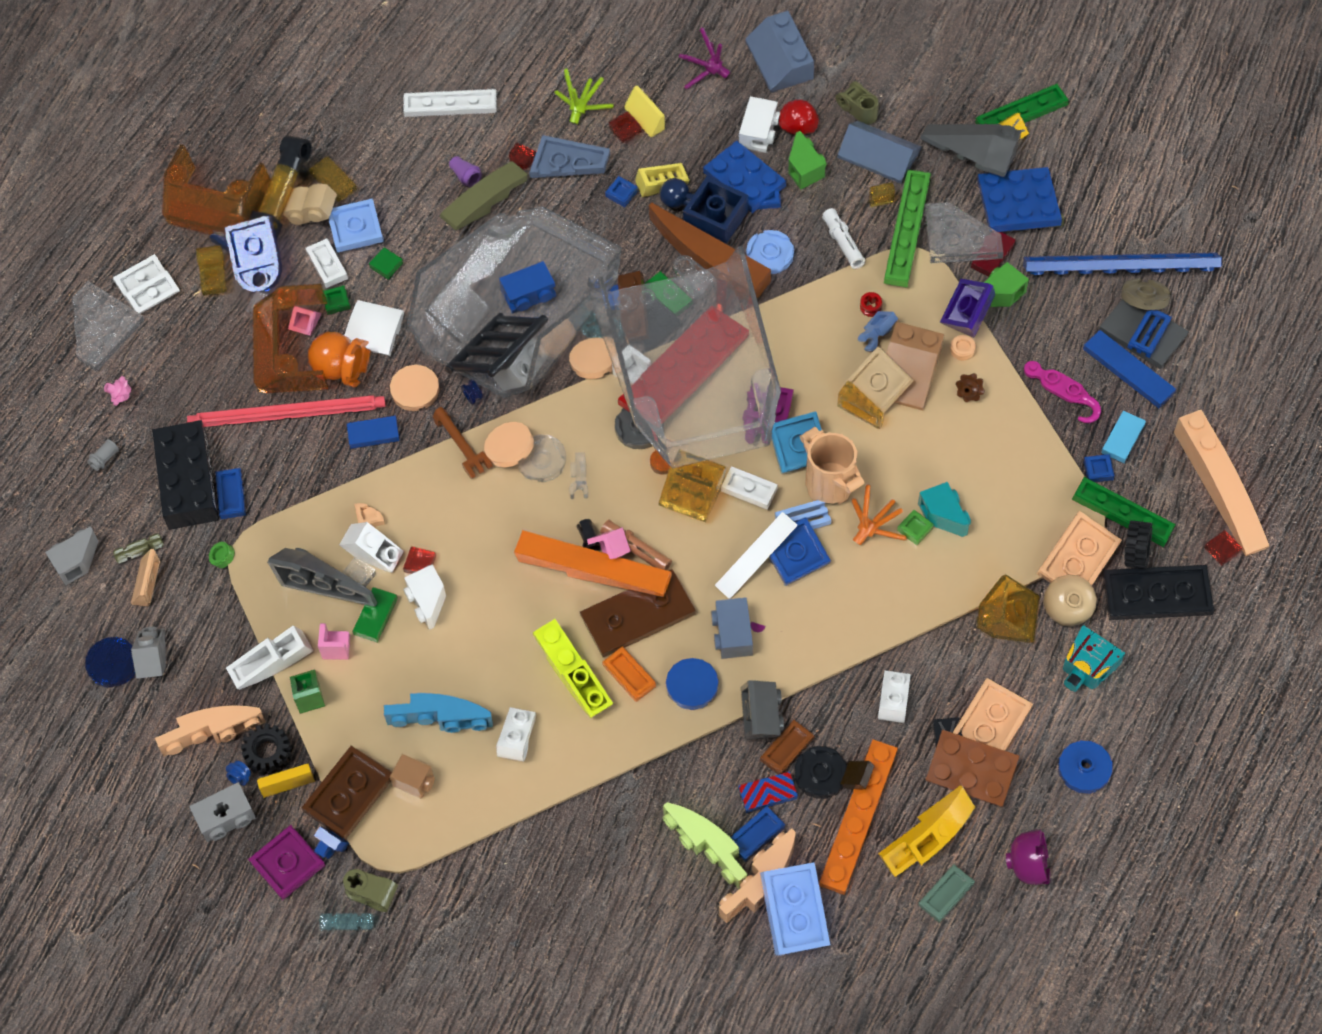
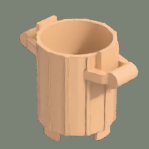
M816 427L800 435V440L808 454L805 486L807 487L808 494L814 501L819 500L825 503L834 504L837 502L841 504L848 499L853 491L865 484L856 466L858 451L852 440L843 434L830 432L825 434L823 430L819 431Z

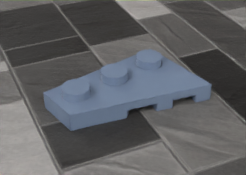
M542 135L529 172L530 178L604 173L610 157V149Z

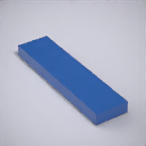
M1101 330L1084 344V351L1157 408H1160L1175 394V387Z

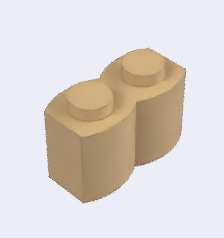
M314 184L310 187L293 188L290 191L283 215L295 225L305 224L310 221L320 222L327 220L330 217L337 194L327 184Z

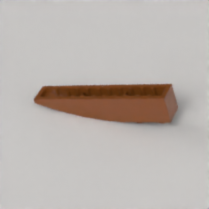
M651 202L649 205V219L663 237L696 268L717 281L720 286L728 287L741 298L749 299L755 303L771 283V269L654 203Z

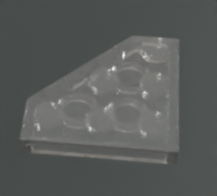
M949 202L925 204L930 263L1003 259V245L1000 233Z
M89 281L72 297L75 316L74 330L77 344L76 356L78 360L97 372L145 321L143 315Z

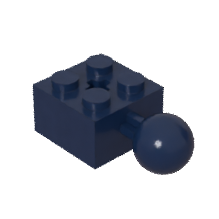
M706 176L695 194L690 193L688 185L679 178L666 180L660 188V199L665 206L673 209L686 206L683 210L684 221L725 244L728 243L748 213L749 195Z

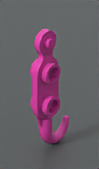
M1029 361L1025 364V375L1029 378H1038L1043 388L1067 402L1084 404L1093 410L1091 416H1079L1078 421L1092 423L1100 417L1101 406L1099 402L1091 397L1080 383L1059 371L1043 370L1036 361Z

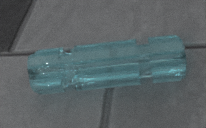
M323 913L319 919L321 930H332V927H335V930H358V927H361V930H371L374 925V917L371 913H361V916H358V913H336L335 916H332V913Z

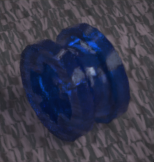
M471 379L468 381V385H461V390L466 399L473 405L476 399L481 400L483 398V394L475 381Z

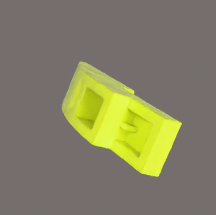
M556 619L533 632L534 638L547 656V661L570 694L590 718L613 705L586 661L581 659Z

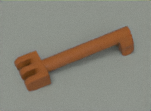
M443 407L437 408L434 412L433 420L438 427L444 426L466 457L467 461L463 462L462 466L470 479L476 477L472 468L475 467L479 474L484 472L481 465L482 462L488 469L492 468L493 465L484 451L477 455L474 453L452 422L451 416Z

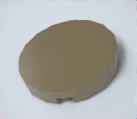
M1135 278L1123 284L1121 296L1129 305L1145 310L1164 309L1169 305L1170 290L1160 282L1155 280L1141 282L1142 279Z

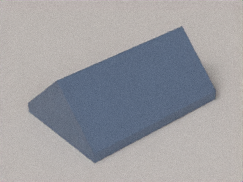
M856 121L848 125L838 158L902 184L907 170H910L922 146Z

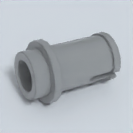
M107 439L94 454L91 453L89 455L87 463L96 471L104 469L105 463L119 451V448L114 442Z

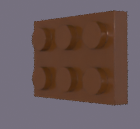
M350 746L301 809L314 820L346 840L390 784L392 772L353 746Z

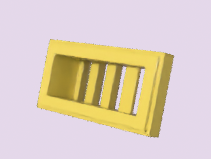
M682 163L638 169L635 181L641 196L647 197L658 194L666 180L675 178L673 175L675 172L679 179L689 184L690 180Z

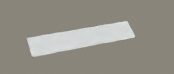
M782 512L715 586L730 599L798 525Z

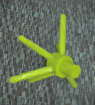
M567 68L564 69L570 99L558 90H555L554 93L570 105L569 110L572 111L570 123L578 124L580 115L585 114V110L610 109L614 107L613 104L587 105V102L603 82V77L598 79L590 91L592 79L589 78L579 99L576 89L572 87L569 71Z

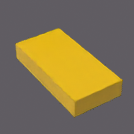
M309 764L294 767L257 780L263 798L315 782Z

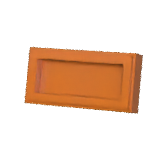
M623 646L602 662L604 668L635 702L656 687V682Z

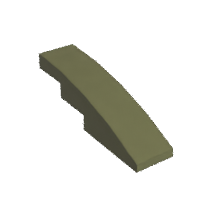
M511 161L469 188L440 213V217L453 229L458 230L489 214L492 205L506 199L511 189L527 181L528 174Z

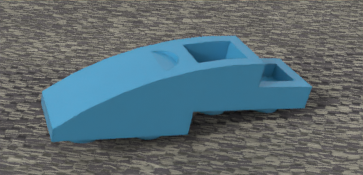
M410 693V703L384 705L386 723L394 727H404L410 723L430 725L438 721L440 731L456 733L460 729L482 731L487 729V727H493L490 711L475 703L454 696Z

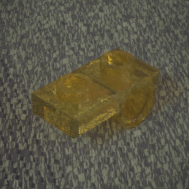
M221 245L196 248L203 296L227 292L224 253Z

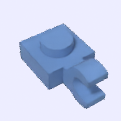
M878 311L864 327L865 332L861 333L857 339L859 342H865L868 339V345L864 348L865 351H874L877 348L878 337L884 336L892 330L893 324L898 320L894 312Z

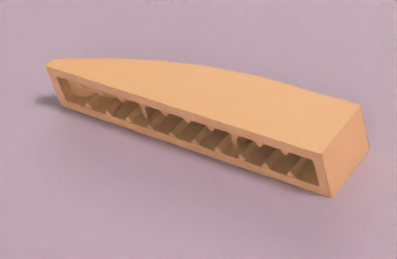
M1198 410L1180 417L1174 434L1245 557L1269 548V543L1243 483L1203 411Z

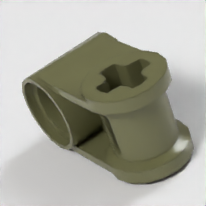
M853 81L847 90L836 95L835 98L838 105L857 120L867 125L876 122L878 118V98L863 88L860 83Z
M359 869L348 871L343 878L345 892L349 899L381 912L388 911L398 888V885L388 878L375 876Z

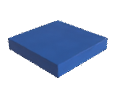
M806 517L795 522L798 526L769 556L785 586L831 562Z

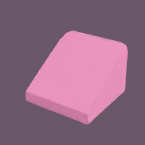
M294 306L288 329L311 336L321 313L300 306Z

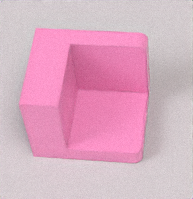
M623 527L587 539L588 545L599 542L602 553L608 554L610 559H615L631 552Z
M320 623L318 648L322 659H349V631H328L326 624Z

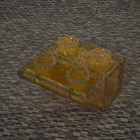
M678 450L669 468L659 500V506L706 522L725 480L726 466Z

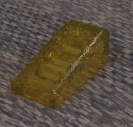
M847 381L838 393L837 406L873 427L880 429L883 425L884 413L853 383Z

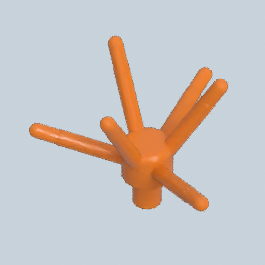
M869 484L866 485L863 513L855 498L852 499V504L860 520L857 526L860 530L853 540L862 545L867 536L872 537L873 534L906 540L907 537L905 535L878 529V527L903 512V509L899 508L882 518L895 504L896 501L894 499L873 520L868 517L871 486Z

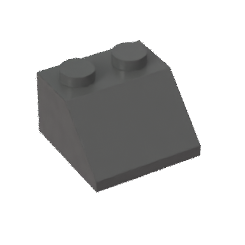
M747 681L741 686L745 740L777 738L780 736V731L784 730L783 716L778 713V705H781L782 702L781 690L776 689V682Z

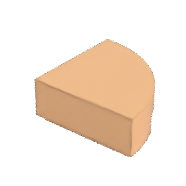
M364 503L355 504L358 523L368 522L373 527L385 524L383 516L379 511Z

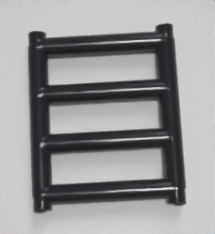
M499 312L445 367V371L449 374L453 371L487 373L490 377H494L548 322V318L545 315H541L539 318L505 316ZM499 325L529 327L524 333L494 331ZM485 340L514 342L509 348L480 346ZM469 356L498 358L493 364L464 362Z

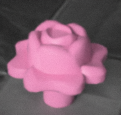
M121 376L113 384L106 383L104 392L110 393L111 402L117 406L120 402L128 400L131 387L127 384L125 377Z

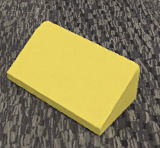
M635 86L625 104V110L650 137H653L665 130L664 114L639 86Z

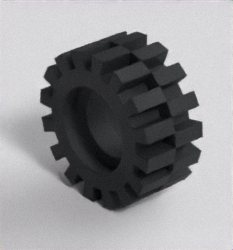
M1130 521L1124 556L1126 567L1147 569L1152 542V523Z
M264 724L265 728L257 725V731L254 732L250 729L248 731L250 736H244V744H241L243 751L241 753L247 766L254 773L258 771L259 775L264 776L265 772L268 775H272L273 770L281 772L280 767L283 765L286 768L288 765L287 759L291 760L292 757L290 753L292 747L285 732L282 729L279 730L276 725H273L272 728L269 724ZM268 741L275 743L277 749L274 755L268 758H261L257 755L259 745Z

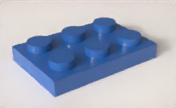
M735 141L703 167V173L706 176L749 195L748 210L751 213L759 209V205L764 200H769L774 196L776 190L779 189L780 192L786 187V180L738 141Z

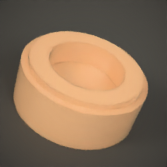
M959 335L952 340L950 352L954 358L965 361L973 357L976 345L971 337Z

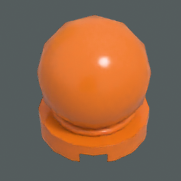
M325 332L312 342L308 350V363L314 373L320 377L329 380L342 379L344 385L356 388L361 383L360 380H357L360 373H366L370 349H367L366 346L369 341L355 338L351 342L349 337L341 333Z

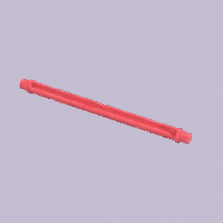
M375 395L348 399L341 398L202 412L187 416V423L202 420L204 427L358 412L386 407L385 396L375 397Z

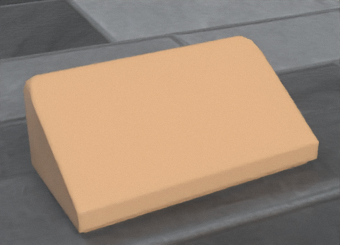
M150 549L141 559L131 601L132 605L149 606L151 604L160 560L154 549Z

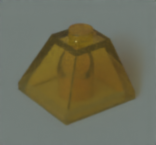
M1008 575L1001 576L979 604L977 628L997 639L1027 643L1034 642L1039 595Z

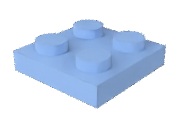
M373 198L332 208L328 219L337 253L384 242Z

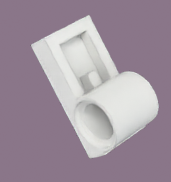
M884 671L878 713L879 720L904 723L911 674Z
M510 707L497 743V757L525 761L529 737L536 720V712Z

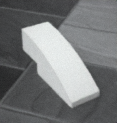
M292 626L273 640L265 639L226 667L236 688L240 690L288 668L313 652V649L303 631Z

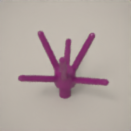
M703 27L700 28V32L711 57L706 62L689 55L679 54V58L704 66L706 69L684 86L685 89L690 88L710 73L713 75L717 73L724 79L730 73L728 69L722 66L723 61L720 60L722 44H718L715 54L713 43L709 41Z

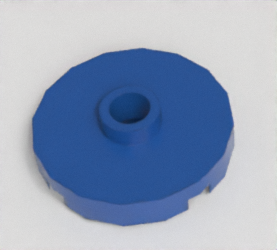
M1081 740L1071 743L1063 750L1058 761V772L1068 788L1078 793L1090 794L1107 785L1112 774V760L1109 753L1101 745L1092 741ZM1081 763H1088L1090 768H1084Z

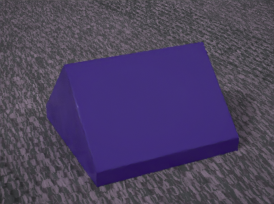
M960 279L940 323L975 338L996 295L993 285Z

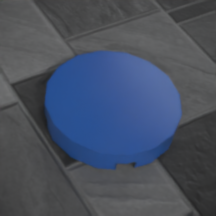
M696 658L683 659L674 664L668 672L666 679V688L670 699L677 703L679 707L689 710L707 706L717 695L719 686L717 673L714 668L704 660Z

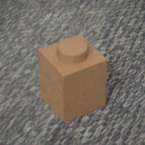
M404 754L401 755L390 775L393 787L421 799L425 791L429 792L435 780L431 766Z

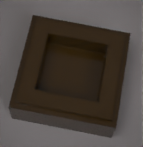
M849 761L841 785L846 789H866L875 765L870 761Z

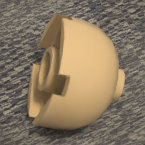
M1068 574L1056 578L1049 584L1044 593L1043 604L1046 613L1053 621L1061 626L1073 627L1083 624L1091 618L1096 609L1097 597L1094 588L1087 580L1077 575Z

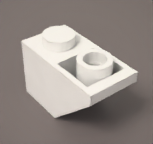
M368 522L351 524L339 544L357 560L389 573L393 572L404 552Z
M430 565L405 577L407 587L403 589L408 601H414L417 606L414 611L420 623L425 622L429 630L434 628L446 598L444 585L434 566Z

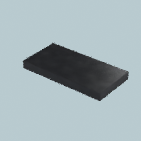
M1207 565L1103 570L1102 575L1109 620L1207 616L1214 613Z

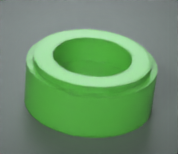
M225 542L216 543L209 553L210 563L221 569L227 567L234 558V548Z

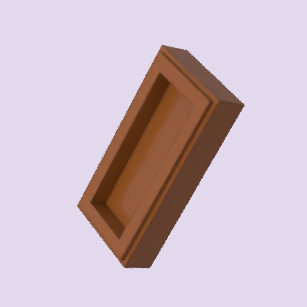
M793 720L762 754L760 761L776 774H782L813 741L814 735L797 721Z

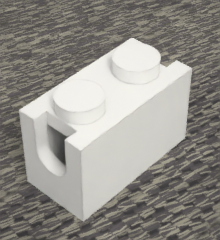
M750 97L739 132V143L747 149L766 153L768 145L773 144L775 138V130L773 128L774 125H779L781 113L776 111V101Z

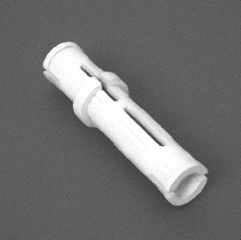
M827 209L822 214V218L829 227V234L838 242L850 266L853 269L862 267L865 264V258L849 235L846 223L841 221L835 209Z

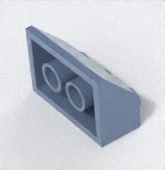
M789 11L767 17L745 38V42L771 93L814 79V60Z

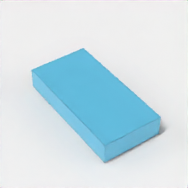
M1123 411L1101 453L1104 455L1110 454L1111 458L1125 463L1145 426L1146 420Z

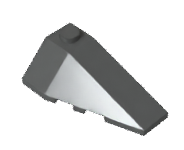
M284 548L268 559L267 563L283 587L376 607L377 601L371 590L302 548H295V550Z

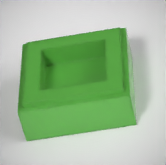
M913 510L900 523L897 531L905 535L915 545H918L933 529L934 524Z

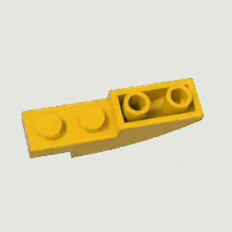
M960 785L918 816L920 823L878 853L894 877L898 876L915 862L921 865L943 848L964 825L975 808L964 788Z

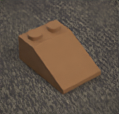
M896 322L887 354L914 381L894 403L923 411L942 351L943 333Z

